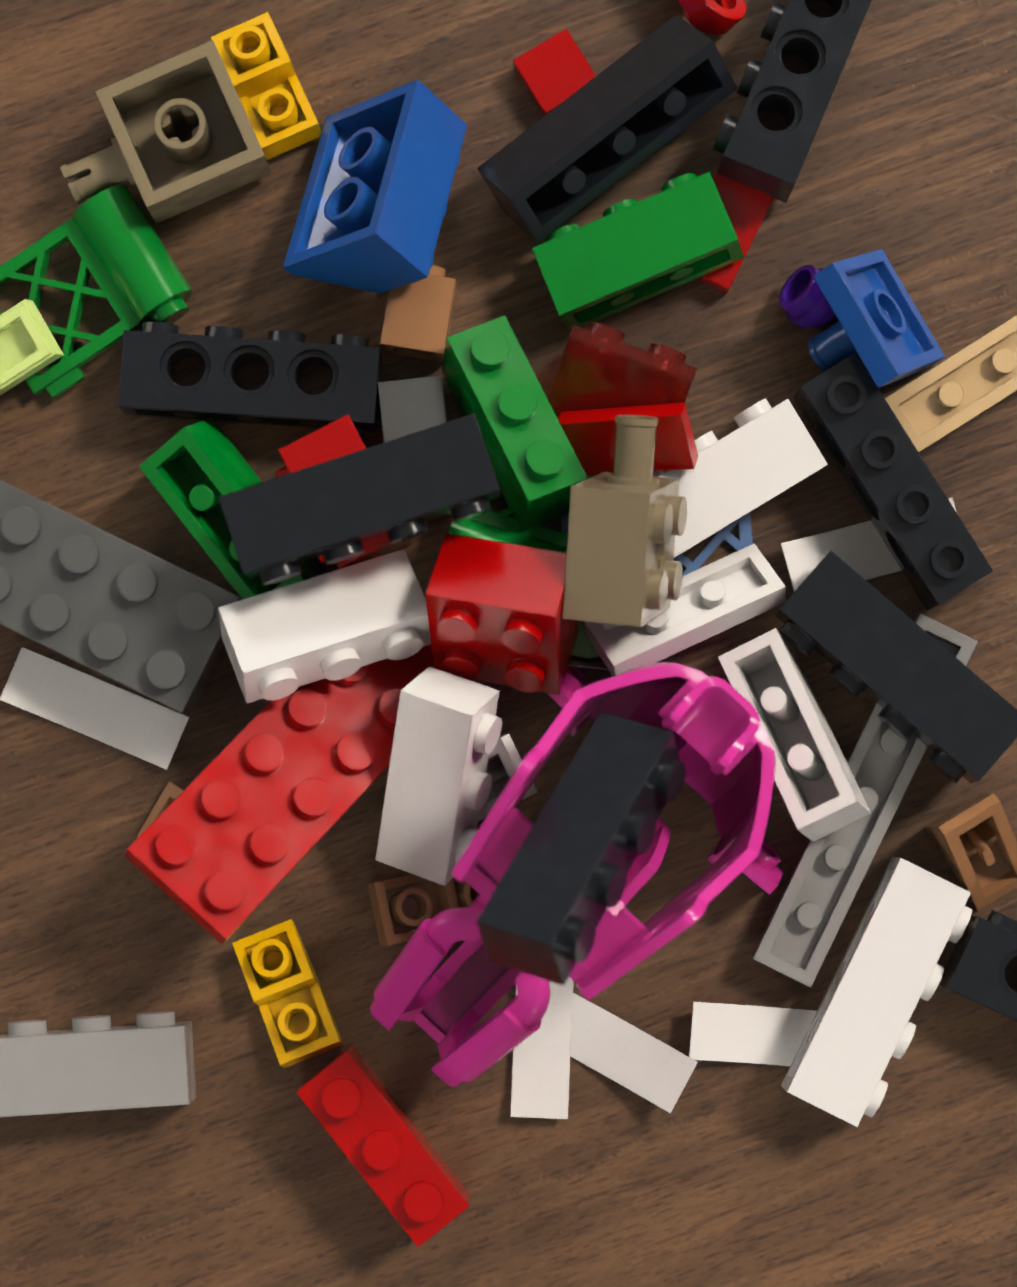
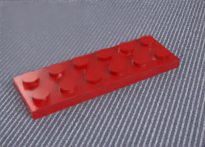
M431 644L422 647L416 654L406 659L390 660L387 658L362 666L357 672L344 679L328 680L325 678L300 686L287 697L271 700L126 850L124 856L223 945L389 767L400 691L428 667L434 668Z

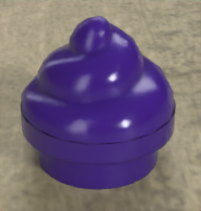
M812 265L802 266L793 272L784 283L779 294V304L785 309L786 318L795 326L803 329L809 327L820 328L827 324L834 325L839 321L813 277L824 268L816 269Z

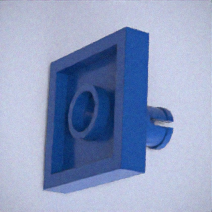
M883 249L833 262L813 276L839 320L819 335L808 339L809 353L821 370H828L856 352V354H859L877 387L880 388L923 371L945 358Z

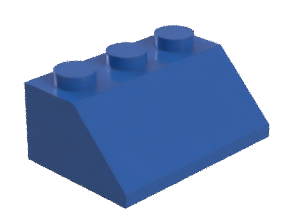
M418 79L327 116L283 268L291 275L379 294L428 278L429 270L434 261V251L442 220L447 211V201L455 170L460 161V151L467 124Z

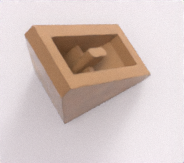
M994 793L977 794L925 826V829L960 886L971 892L968 899L977 911L982 910L1017 888V841L1002 804Z

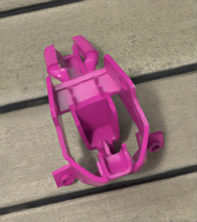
M661 662L641 665L627 670L620 675L590 684L574 666H568L560 695L547 693L562 708V711L536 747L524 758L451 872V875L460 883L466 881L480 895L469 907L448 909L439 913L433 919L423 920L375 988L374 1001L370 1005L373 1017L388 1031L392 1029L398 1020L408 1022L413 1020L438 1043L437 1048L440 1059L430 1070L444 1083L456 1087L462 1082L475 1080L540 1029L541 1018L546 1013L550 1001V981L491 962L476 921L534 825L517 809L518 805L568 733L573 737L590 718L596 720L600 712L674 733L680 762L685 766L684 781L711 804L717 831L721 839L706 858L712 866L642 924L625 908V905L658 870L666 853L671 830L658 817L654 838L650 847L644 854L638 853L626 874V884L621 899L613 908H607L596 927L595 940L589 956L582 963L577 962L569 975L577 983L575 986L588 1001L694 924L704 914L708 903L741 872L769 895L778 886L784 870L778 865L781 859L772 846L764 840L776 776L775 751L765 728L760 725V717L754 706L725 680L714 676L708 677L700 670L678 663ZM457 941H463V943L431 976V974L437 968V966L442 961L444 956L450 950L452 945ZM516 984L517 996L471 1032L490 1009Z

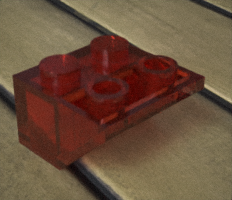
M589 322L586 330L573 325L549 403L558 419L561 412L684 403L697 368L685 364L687 356L673 348L651 343L648 351L623 343L626 335L610 326Z

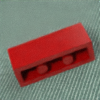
M353 1045L303 1083L296 1093L417 1247H420L470 1206L471 1195Z

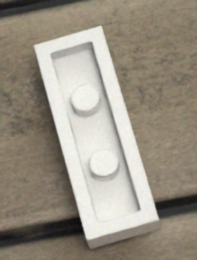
M754 543L682 576V586L678 600H671L668 609L642 627L585 621L586 634L614 677L635 667L659 662L785 603L786 587Z

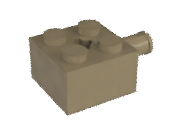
M213 40L95 91L115 135L111 139L112 146L69 165L60 166L65 180L68 181L69 190L77 204L83 203V200L109 187L122 184L128 180L131 186L136 184L156 224L271 174L262 148ZM188 124L193 138L186 142H181L178 139L176 129L181 125Z
M618 415L615 420L617 430L614 473L602 472L571 486L563 619L642 627L668 609L671 600H678L683 571L682 563L680 561H673L675 535L682 536L685 529L687 500L686 497L678 496L679 479L653 476L658 418L644 415Z

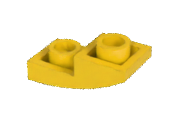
M268 12L211 37L266 160L321 137L320 125Z
M292 919L232 943L252 999L260 1009L280 1066L285 1069L344 1045L315 970Z

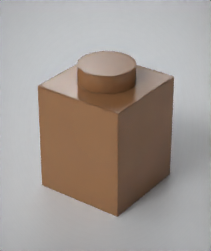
M432 265L428 278L389 291L380 341L384 355L443 364L446 338L450 336L457 294L456 279L445 277L446 270L444 268Z

